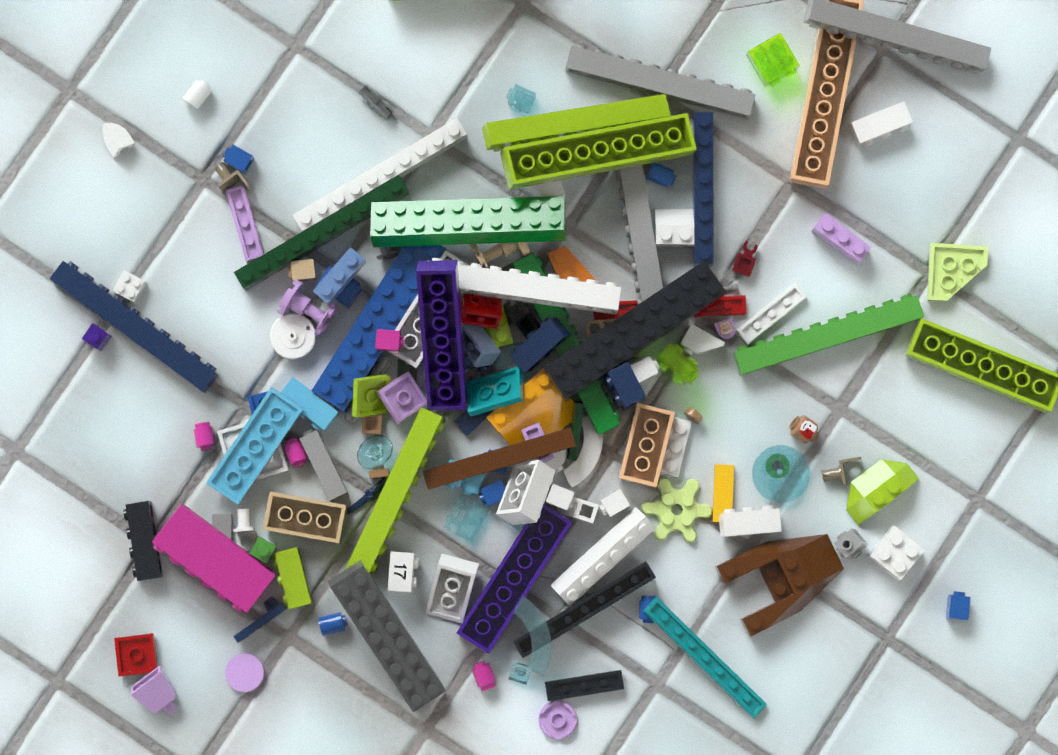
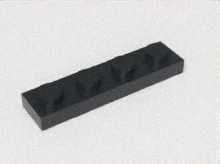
M615 670L546 681L545 688L547 700L553 701L624 689L622 671Z

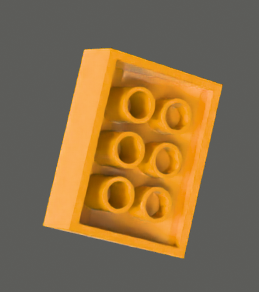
M543 368L523 385L524 401L495 409L486 417L508 445L526 441L521 430L536 423H540L544 435L564 429L572 422L574 402L572 399L567 402L563 400Z

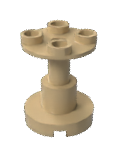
M526 242L498 243L483 252H480L476 244H469L473 253H477L474 256L478 264L484 265L482 268L489 269L487 262L502 254L507 257L518 250L523 258L531 254Z

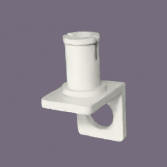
M238 509V527L233 529V531L236 532L237 544L246 551H249L256 540V528L250 526L249 509ZM250 536L252 544L249 547H244L241 544L242 537Z

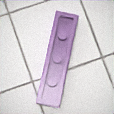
M240 185L225 191L246 263H249L262 256L264 252L245 186Z

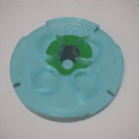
M776 445L764 450L756 458L752 468V480L757 491L767 500L776 503L790 502L801 496L807 488L810 479V468L806 458L796 449L785 445Z

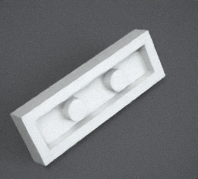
M674 417L660 471L661 474L678 478L691 421Z

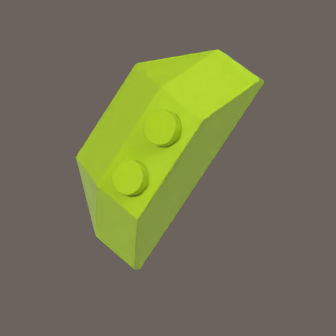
M881 459L850 482L846 510L857 525H859L907 490L919 478L907 463Z

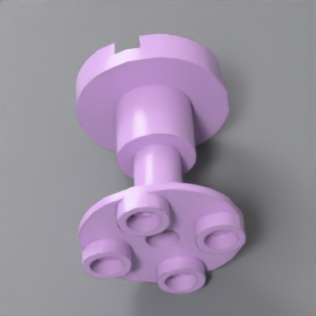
M296 279L292 283L295 285L294 288H288L278 306L281 309H278L277 313L284 316L290 309L301 316L305 313L319 322L314 335L324 334L329 327L328 320L336 315L339 308L333 302L327 311L324 312L310 304L311 299L301 294L303 283Z

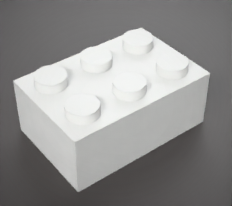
M540 460L515 464L496 515L511 525L537 523L543 504L547 499L548 490L553 482L555 470Z

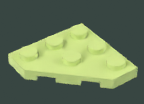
M930 243L927 300L946 302L987 266L988 246Z

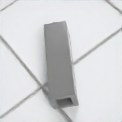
M310 429L302 433L303 437L299 439L329 501L348 494L319 432Z

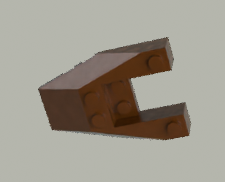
M828 534L767 541L715 566L723 584L758 568L770 591L774 603L740 619L750 637L802 611L844 569Z

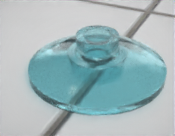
M373 435L367 438L360 445L357 452L359 464L366 469H377L383 466L392 455V442L384 435Z

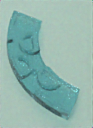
M522 596L513 613L525 623L531 636L532 652L527 667L544 676L551 657L550 631L538 608Z

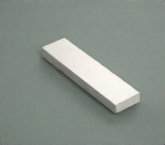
M795 282L740 326L736 332L749 345L804 301L807 296Z

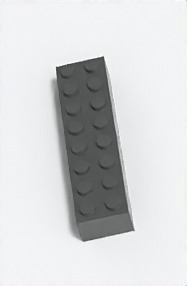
M361 560L328 580L331 590L413 712L446 692L443 683Z

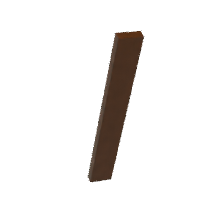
M570 427L424 470L423 475L427 489L430 490L576 447V443Z

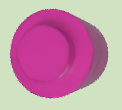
M210 422L195 424L193 431L196 448H200L201 451L212 450V446L215 445V439Z
M299 438L286 441L284 443V450L290 465H294L295 468L305 465L308 456Z
M485 661L474 664L475 668L472 669V673L481 691L495 687L496 679L490 663L485 664Z

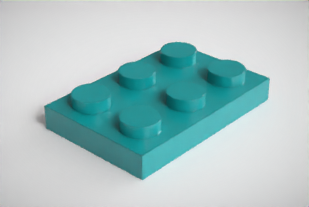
M518 366L467 381V407L470 416L524 401L523 373Z

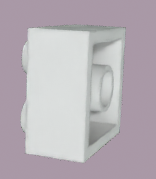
M123 270L113 292L136 303L147 282Z

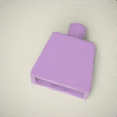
M160 665L131 687L132 697L152 713H156L163 708L169 715L177 708L172 702L176 698L175 689Z

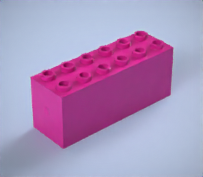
M182 502L152 542L154 543V549L161 554L166 552L170 555V561L177 566L182 564L186 567L185 572L193 578L198 576L201 579L200 583L206 588L210 589L213 587L217 590V596L224 601L229 599L232 602V607L240 613L242 611L246 613L249 611L275 577L273 570L249 554V552Z

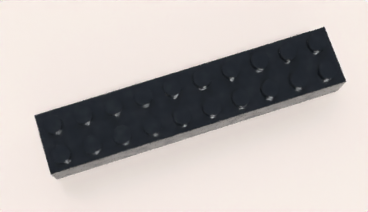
M704 260L544 367V372L563 400L567 402L607 375V372L619 367L725 296L726 290Z

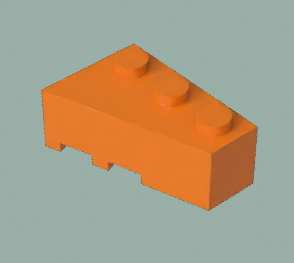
M566 246L547 254L555 275L560 276L559 279L567 280V277H576L581 282H586L587 279L596 280Z

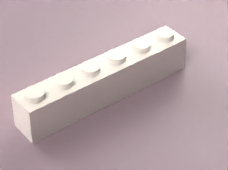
M635 507L550 586L571 606L656 528Z

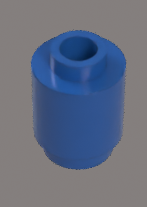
M641 596V601H639V619H643V623H654L643 610L657 596Z

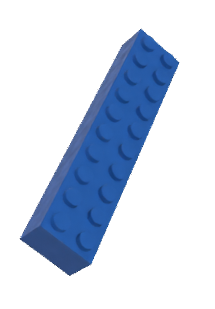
M441 245L403 246L311 390L313 393L346 413L353 402L354 379L369 377L385 352L375 349L377 329L395 331L418 295L416 278L418 261H432V258L440 259L445 250L447 251L445 247Z

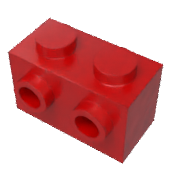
M464 293L461 301L462 323L497 329L502 318V299Z

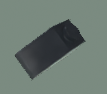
M521 301L515 303L505 312L526 340V336L533 330L537 331L541 327L531 311Z

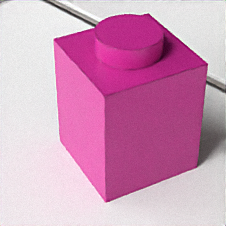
M377 329L375 349L400 352V348L404 347V336H401V332Z

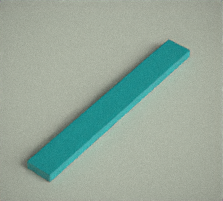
M655 597L643 612L743 710L755 719L767 704L658 597Z

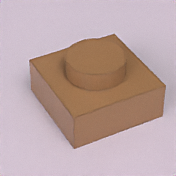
M372 415L363 417L362 434L381 435L383 416Z
M384 465L372 467L373 470L369 471L370 479L389 477V469H384Z

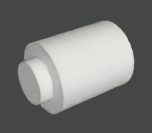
M196 80L182 99L198 110L210 95L211 91L209 88L211 86L203 80L200 82Z

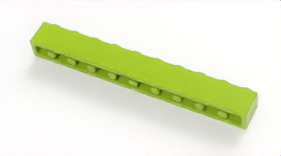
M666 94L487 122L481 129L486 149H493L494 152H498L508 146L669 117L671 114Z

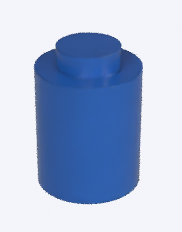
M654 162L647 180L668 188L669 185L673 186L677 175H674L675 170Z
M341 612L318 618L322 636L346 631L345 627L348 626L347 617L342 615Z

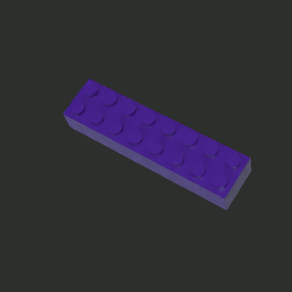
M458 260L418 261L416 278L427 410H466L467 382Z
M543 504L537 523L524 525L456 632L488 654L572 524L570 520Z

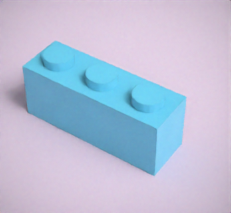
M294 377L291 378L280 392L304 408L299 416L304 420L308 417L313 421L310 425L318 431L321 429L326 431L340 414Z

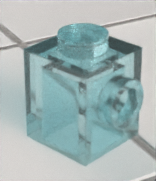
M515 84L513 89H509L506 96L510 109L518 113L523 111L529 114L536 99V93Z

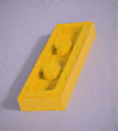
M714 464L712 522H719L718 514L724 513V509H732L734 465Z

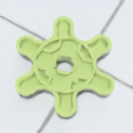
M667 477L659 478L657 487L660 490V498L655 502L645 501L641 505L643 514L654 515L659 520V525L654 531V537L658 541H664L670 532L679 531L686 542H694L697 538V533L693 528L694 521L698 518H709L713 513L711 506L707 504L701 505L695 501V494L700 487L699 482L696 479H689L683 488L676 489ZM673 505H681L683 511L680 515L672 513Z

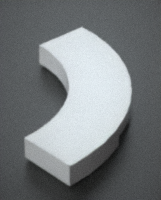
M588 415L583 417L581 422L584 432L582 450L577 460L567 469L563 470L571 488L578 485L590 474L602 450L603 434L597 435Z

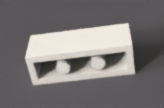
M901 102L853 121L849 128L857 147L861 145L867 147L874 144L873 140L878 138L885 140L891 137L893 132L898 131L902 133L909 130V126L913 121L905 102Z
M773 505L761 506L762 510L746 507L743 508V512H736L735 509H724V513L718 514L721 537L781 532L779 508L773 509Z

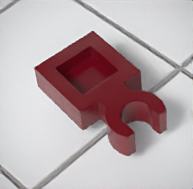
M746 241L743 244L744 254L738 252L732 272L750 277L756 258L751 256L757 251L758 245L755 244L753 250H748V242Z

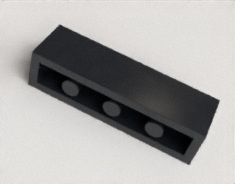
M151 501L125 504L126 509H123L125 521L128 520L129 528H126L128 540L131 539L132 547H129L131 559L134 558L135 566H132L133 576L137 578V581L162 578L160 554L153 548L154 543H152L156 536Z

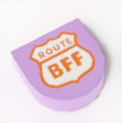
M732 317L714 323L716 332L722 339H730L736 332Z

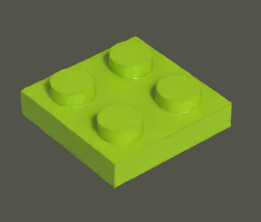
M384 374L354 379L352 416L359 418L389 413L377 394V391L390 383L389 375Z

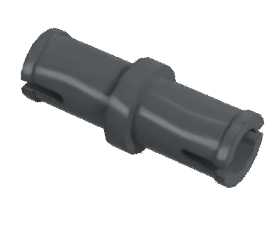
M365 85L358 94L370 104L372 109L375 108L385 120L394 112L382 101L383 98L380 95L377 96L368 85Z

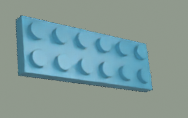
M271 387L206 484L239 505L304 408Z

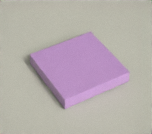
M409 371L377 391L396 424H400L419 411L421 407L423 408L427 405L426 398Z

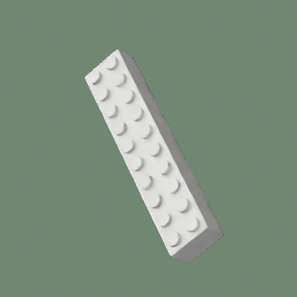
M432 258V261H441V260H443V259H439V258ZM458 261L460 293L463 294L467 293L615 315L618 312L621 287H617V283L606 282V285L598 284L597 280L587 279L586 282H581L576 277H567L566 280L559 279L560 276L555 274H548V277L540 276L539 272L529 271V274H523L518 269L502 271V268L497 266H490V269L482 268L481 264L471 263V266H465L463 262Z

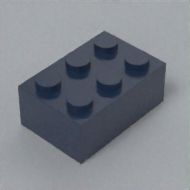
M629 362L607 372L604 383L609 392L613 391L615 395L613 400L618 409L621 408L622 411H625L644 401L646 395Z

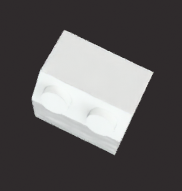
M441 554L426 614L463 623L479 564Z

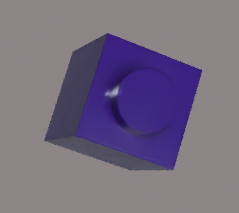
M92 323L81 339L97 350L102 351L112 336Z

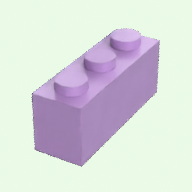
M827 213L822 216L812 229V232L856 265L861 262L871 249V246Z

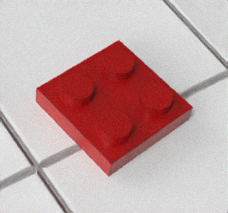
M154 633L114 638L118 677L150 673L158 667Z

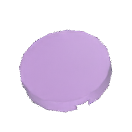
M242 653L234 656L226 666L225 675L227 682L237 691L248 692L254 690L264 678L262 662L253 654Z
M561 700L550 701L545 704L538 718L542 732L553 739H563L571 735L577 723L576 712L573 707Z

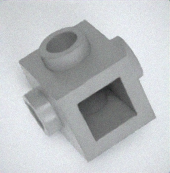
M852 528L848 532H842L834 543L837 546V553L842 558L845 557L847 559H856L863 553L861 550L868 545L859 532Z

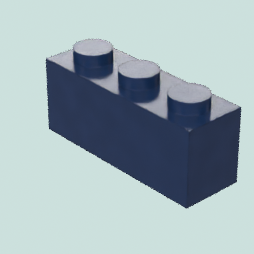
M547 317L539 324L541 327L537 331L533 330L526 336L527 340L524 343L520 342L513 348L514 352L510 357L523 373L531 372L571 335L557 317L550 319Z

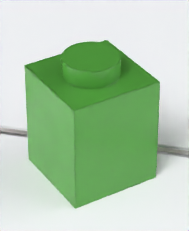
M257 536L249 550V554L267 563L276 545Z

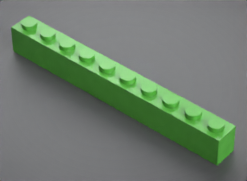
M911 294L900 297L901 300L894 302L893 299L883 302V306L878 308L872 305L864 308L865 312L859 314L857 311L847 313L846 318L839 319L837 316L828 319L827 324L821 325L818 322L809 325L810 329L804 331L802 328L795 329L788 336H784V333L774 336L772 341L760 340L755 342V346L748 348V345L736 348L737 352H734L733 355L740 376L920 320L925 316L918 295L912 297Z

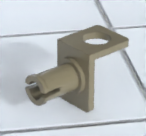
M224 162L219 163L223 170L218 165L215 166L214 170L223 180L217 186L223 193L240 180L244 182L251 193L254 192L238 170L232 174Z
M862 457L839 460L840 466L838 468L821 470L822 475L830 474V476L822 477L823 482L841 479L843 485L847 486L843 463L862 460Z

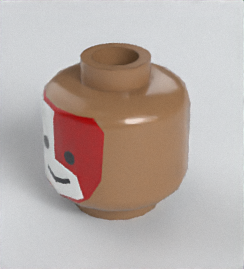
M805 415L795 417L789 426L791 436L803 444L809 441L813 442L819 434L817 432L818 424Z

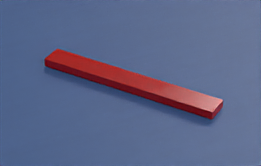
M746 295L723 296L693 317L746 315ZM637 300L619 301L617 315L593 312L594 320L617 319L637 306Z

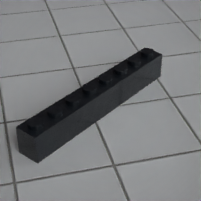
M645 561L517 638L513 643L522 658H525L652 581L656 576Z

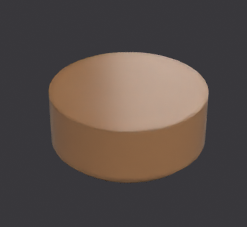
M687 407L684 411V415L696 424H699L703 419L702 415L691 407Z

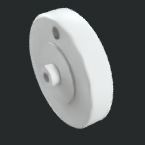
M297 313L285 314L279 317L272 325L270 331L271 345L284 358L292 360L303 358L315 346V327L303 315L301 316Z

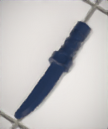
M382 478L370 490L367 489L365 495L347 509L346 515L356 511L370 499L372 500L375 497L374 495L384 487L386 480Z

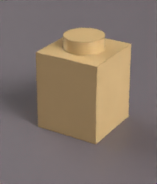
M314 259L290 261L291 267H288L289 278H292L293 282L296 279L300 282L317 280Z

